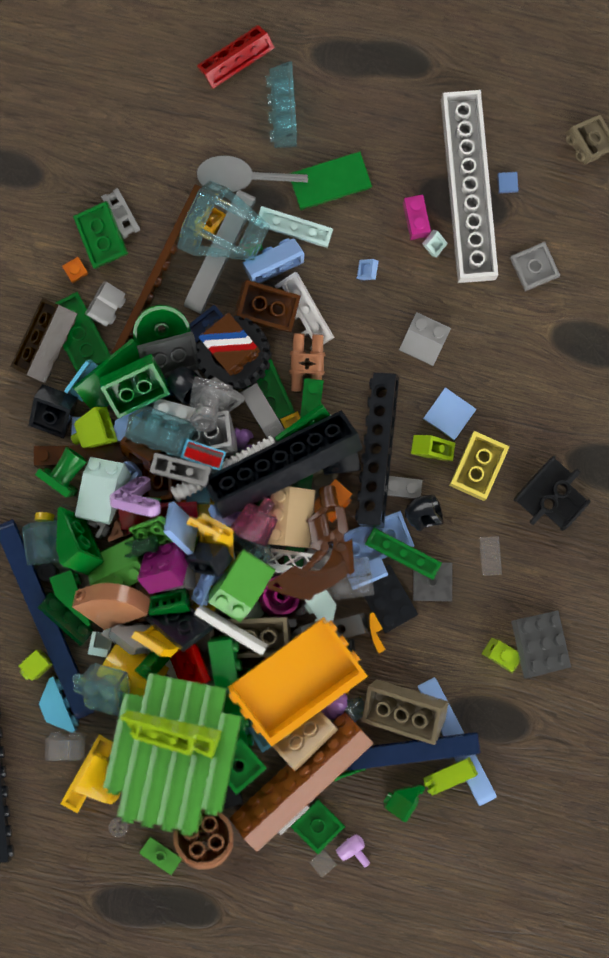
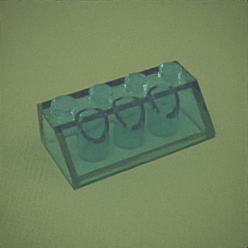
M288 61L271 68L270 76H266L267 87H271V94L267 95L268 105H272V112H269V124H273V130H270V142H274V148L297 147L292 61Z

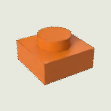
M79 257L62 266L72 284L88 275Z

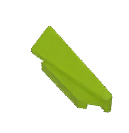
M129 710L121 716V720L125 721L130 727V734L134 739L189 756L195 750L212 758L222 734L221 730Z

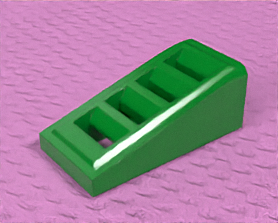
M185 588L149 597V615L191 611L190 596Z

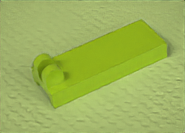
M467 757L425 776L423 784L425 787H428V794L431 793L433 796L476 777L478 772L470 757Z

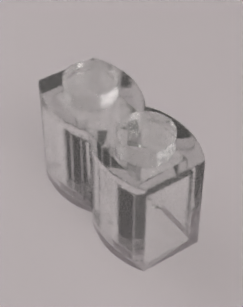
M50 732V736L45 737V761L85 760L86 735H81V732H69V736H62V732Z

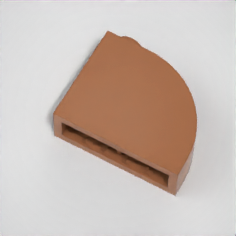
M99 583L77 590L72 607L103 630H106L115 625L146 616L150 598L129 586L115 583Z

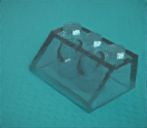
M145 406L129 415L125 437L131 439L134 443L148 445L153 450L164 451L169 456H178L182 452L185 440L192 439L198 424Z

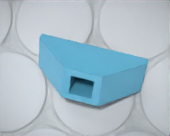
M53 676L49 678L39 702L45 721L69 732L77 731L78 720L74 715H71L69 710L71 707L67 697H64L62 693L63 688L59 679Z

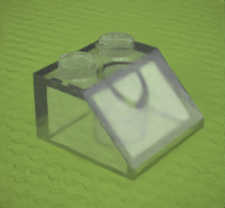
M368 557L354 558L353 574L351 576L348 574L333 586L335 600L374 595Z

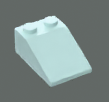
M90 457L82 476L75 511L76 518L110 525L117 510L111 507L110 495L127 484L132 476L124 463Z

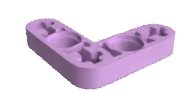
M136 477L110 495V504L113 508L144 516H156L160 513L159 501L142 497L143 494L151 489L149 477Z

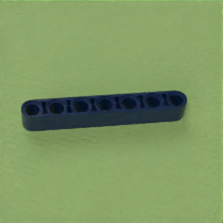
M478 733L438 737L435 745L420 740L372 745L347 769L359 770L479 754L481 750Z

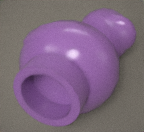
M236 427L234 430L238 451H245L247 447L251 448L252 445L248 444V442L253 438L252 432L248 429L240 430Z

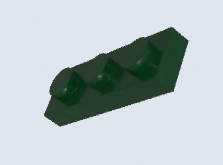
M52 592L37 607L79 646L83 645L92 634V631H94L90 626L84 624Z

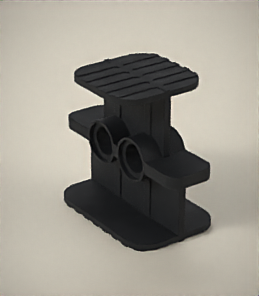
M552 456L526 486L522 488L518 495L515 496L514 501H517L533 516L529 521L531 525H534L545 514L563 531L577 519L591 501L583 497L570 485L581 471L576 469L571 473L555 459V456ZM558 485L565 487L566 493L564 495H560L557 492ZM545 499H550L553 502L552 509H547L544 506Z

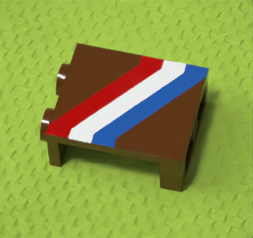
M229 312L199 336L200 340L230 376L238 374L243 369V365L248 361H254L260 352L259 348Z

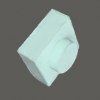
M433 230L422 243L433 257H437L448 244L436 230Z

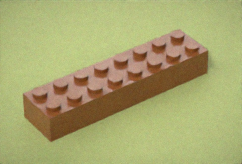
M345 711L332 722L338 730L299 769L295 771L287 764L229 818L242 838L256 852L374 744Z

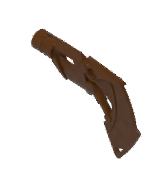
M324 486L318 490L321 508L306 520V523L309 524L312 541L310 546L311 549L316 551L302 569L294 565L267 584L269 589L287 596L312 600L314 595L331 588L348 574L350 576L353 574L352 539L347 542L344 541V535L349 530L345 509L339 506L335 486ZM335 511L338 527L330 532L327 513ZM333 544L332 553L327 563L320 570H311L325 554L329 553V545ZM278 583L281 588L275 587L273 585Z

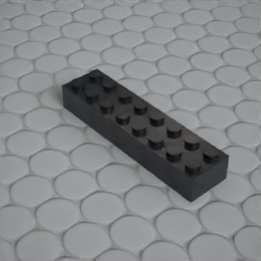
M340 410L211 474L206 489L222 519L363 448L357 431L343 411Z

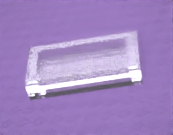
M499 536L479 538L482 576L502 575Z

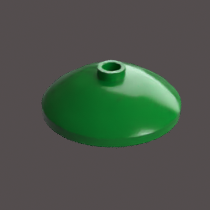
M155 305L145 309L137 317L133 327V337L137 345L191 332L185 315L178 309L168 305ZM164 326L165 330L161 331L158 328Z

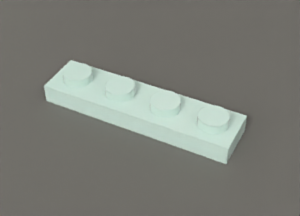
M262 206L256 221V226L326 248H328L333 228Z

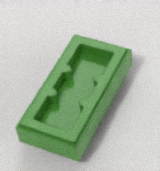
M150 836L139 854L170 875L173 874L182 860L178 854L152 836Z

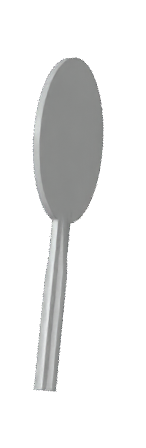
M232 156L209 158L197 170L199 182L205 188L218 193L237 192L246 188L252 180L308 182V175L252 172L250 166L245 161Z

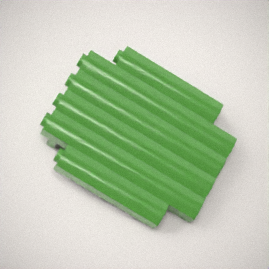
M149 673L144 697L124 693L103 788L108 789L107 793L119 795L122 792L117 815L122 817V822L133 824L134 820L142 821L141 826L153 828V824L161 825V830L172 832L173 828L181 830L180 834L192 836L193 832L198 833L199 825H202L203 816L201 815L203 809H206L205 814L217 816V812H223L242 721L241 716L223 713L227 689ZM129 710L221 730L222 734L212 758L195 750L189 756L134 739L130 734V727L125 721L121 720V716Z

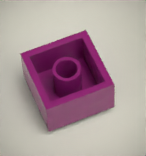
M174 542L145 550L137 580L149 594L182 586L188 563L185 560L187 554Z

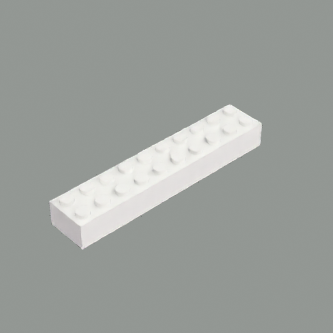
M481 90L446 92L442 95L441 106L458 283L496 280L498 277Z

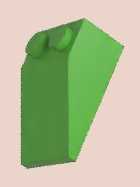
M243 549L209 590L208 603L241 623L254 607L275 573V569Z

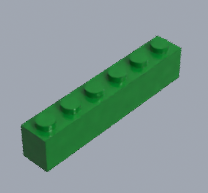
M229 635L211 637L208 641L214 685L215 687L228 690L223 713L242 717L238 740L242 738L251 749L254 745L253 734L249 732L251 719H246L240 712L241 706L238 703L234 704L228 696L230 694L228 686L241 678L242 662L241 659H238L237 655L239 643Z

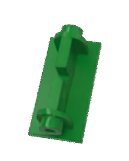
M151 651L134 671L147 680L149 673L157 675L170 658L160 656Z

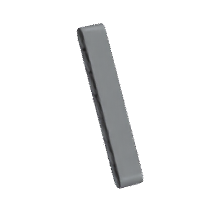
M240 190L237 191L186 297L184 307L200 314L203 313L250 215L256 197Z

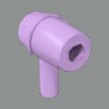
M357 834L347 838L336 849L342 861L355 855L364 867L370 864V861L361 851L365 847V843Z

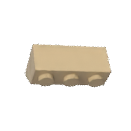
M286 487L271 495L266 544L299 548L311 547L310 529L306 520L314 515L316 490Z

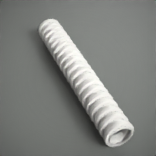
M268 436V439H262L261 443L258 441L257 445L253 444L251 448L247 447V450H241L240 454L237 452L236 456L233 457L232 455L230 459L226 458L222 463L221 469L276 442L273 437ZM211 468L210 475L219 470ZM182 481V484H176L175 488L172 486L171 492L176 501L181 502V499L185 500L187 496L191 497V494H197V491H202V488L205 486Z

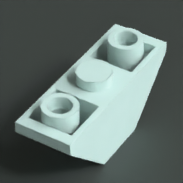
M327 590L314 595L312 600H305L306 604H304L306 610L309 614L314 613L317 617L314 620L315 623L323 617L328 622L330 620L333 621L336 603Z

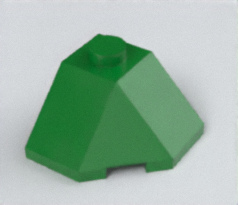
M418 784L395 789L392 793L388 792L383 800L385 803L384 808L406 823L419 802V794L422 795L426 787Z

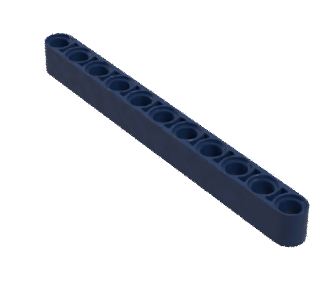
M13 519L0 524V543L74 716L79 720L95 713V707L61 628L37 608L47 595L18 527Z

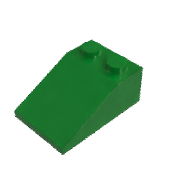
M59 507L56 538L58 560L62 566L88 575L104 562L91 529L87 524V520L76 518L74 512Z

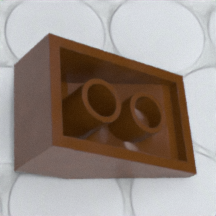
M245 280L241 286L234 316H241L242 319L248 318L252 323H256L261 327L291 333L301 296Z

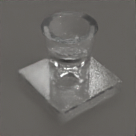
M195 376L190 400V407L196 408L190 418L192 426L200 431H213L217 427L218 412L229 410L233 386Z

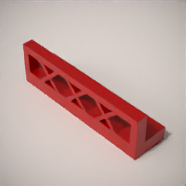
M257 25L198 64L197 68L206 77L209 85L215 88L274 49L268 33Z

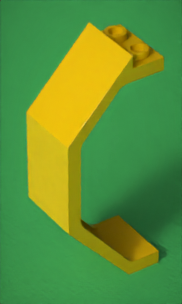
M205 513L201 517L198 516L197 519L189 517L186 524L199 528L201 543L226 546L234 561L232 528ZM194 602L191 607L196 611L200 605ZM209 603L207 606H205L213 612L216 609V607ZM152 625L144 632L134 631L131 637L160 656L172 657L179 650L177 646Z

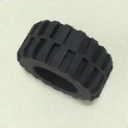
M235 315V321L259 348L258 357L254 361H248L243 365V369L238 374L230 376L218 364L217 359L200 340V343L196 344V350L198 351L196 360L199 363L198 366L208 380L216 377L238 392L239 389L244 390L254 383L258 384L257 380L265 377V370H269L271 347L265 334L256 323H252L248 318L242 319L241 316ZM208 325L205 330H208L211 326Z

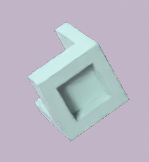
M92 631L88 654L107 658L112 641L103 637L101 632Z

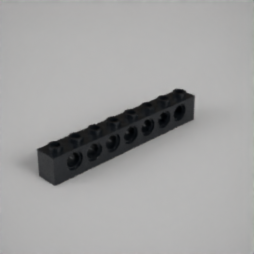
M373 372V378H370L369 387L372 389L371 397H368L367 402L370 410L365 421L368 429L363 440L366 448L365 453H362L361 459L364 467L363 472H360L359 478L362 486L361 491H358L357 497L360 505L359 510H356L355 518L360 526L384 528L399 377L394 373ZM387 390L386 396L380 398V391ZM384 408L385 413L382 416H377V411ZM378 427H383V432L380 435H375V430ZM381 446V451L378 454H373L374 447ZM379 465V470L376 473H371L372 466ZM376 483L377 489L374 492H369V486ZM374 502L375 508L372 511H367V505Z

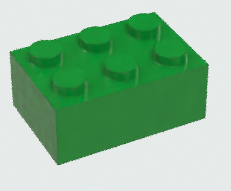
M152 354L100 377V388L117 418H121L170 395L167 381Z

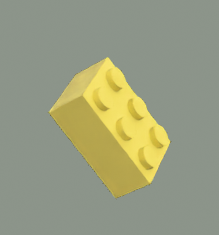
M474 431L449 486L485 501L510 446Z

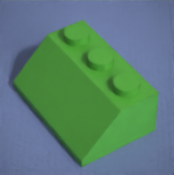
M132 536L100 552L104 562L88 574L90 585L115 583L130 586L138 582L137 578L144 557V551L135 536Z

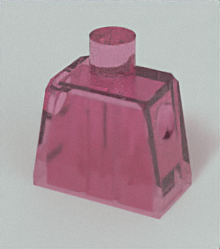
M265 497L260 506L252 503L247 504L230 528L239 537L266 547L278 521L277 517L270 512L275 503Z

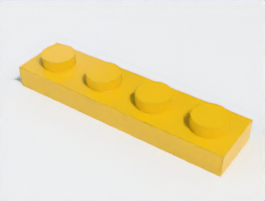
M101 734L98 735L61 801V805L76 813L79 812L87 796L75 792L71 788L90 754L109 757L113 741Z

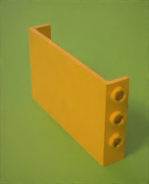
M325 617L321 618L228 686L230 691L229 698L234 704L238 703L241 706L240 712L246 719H251L253 722L251 726L257 734L261 732L271 746L275 745L368 677L357 662L360 660L354 650L350 652L346 647L349 645L343 635L339 637L335 632L338 628L332 620L328 622Z

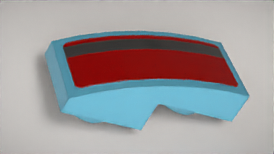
M186 439L180 457L220 471L226 452Z

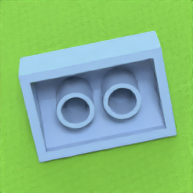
M287 238L279 242V245L274 248L270 246L264 249L262 254L258 256L251 255L247 257L245 262H243V267L250 281L260 284L304 263V252L294 238L291 240Z

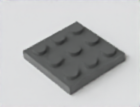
M558 610L511 621L524 679L571 667Z

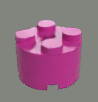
M278 583L273 585L275 587L281 588ZM266 586L258 598V602L267 615L281 617L293 612L298 607L300 599L281 594L282 598L278 599L277 595L281 593L273 591Z

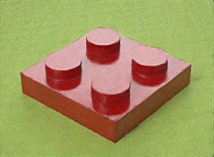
M197 644L192 645L184 652L178 650L172 657H169L178 679L200 684L211 681Z

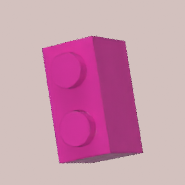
M423 195L404 198L403 207L410 240L428 237L431 230Z

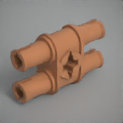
M293 334V350L290 352L291 366L289 369L290 374H292L291 391H302L303 375L305 373L311 375L310 379L322 380V375L325 373L324 356H326L325 352H323L324 335L313 334L312 351L306 353L304 351L305 334ZM306 358H309V361L313 362V364L309 365V368H306L305 364L299 362L305 361Z

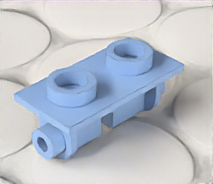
M201 574L191 599L200 606H207L210 587L216 583L221 575Z

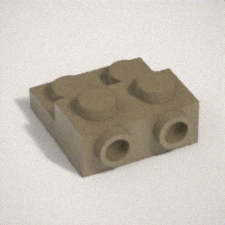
M601 115L572 126L565 133L567 135V143L574 147L576 159L580 162L582 161L583 165L591 163L602 155L609 153V128Z

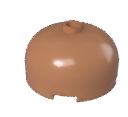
M206 809L202 810L201 816H203L202 825H199L198 833L193 832L192 836L180 834V829H175L174 845L179 857L187 865L202 870L211 869L222 864L230 855L234 843L233 830L226 816L220 812H217V816L205 814ZM204 841H208L207 847L204 846Z

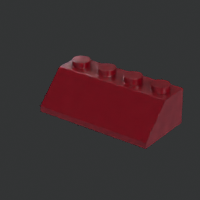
M197 501L176 502L190 517L198 518L199 504ZM160 503V513L156 516H144L118 509L121 530L126 531V534H132L129 531V527L159 516L166 518L169 503Z

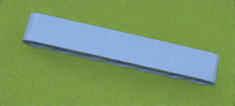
M435 677L417 686L420 693L447 701ZM448 704L446 720L441 729L442 736L464 734L453 710ZM476 755L454 757L456 762L470 757L478 775L466 782L479 806L497 798Z

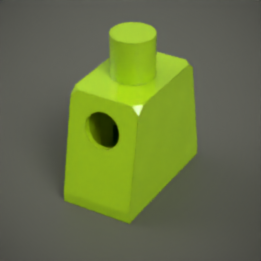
M94 407L74 423L76 433L71 435V440L75 445L80 444L82 448H95L118 441L107 407Z
M494 638L490 639L482 652V655L512 674L520 663L519 653Z

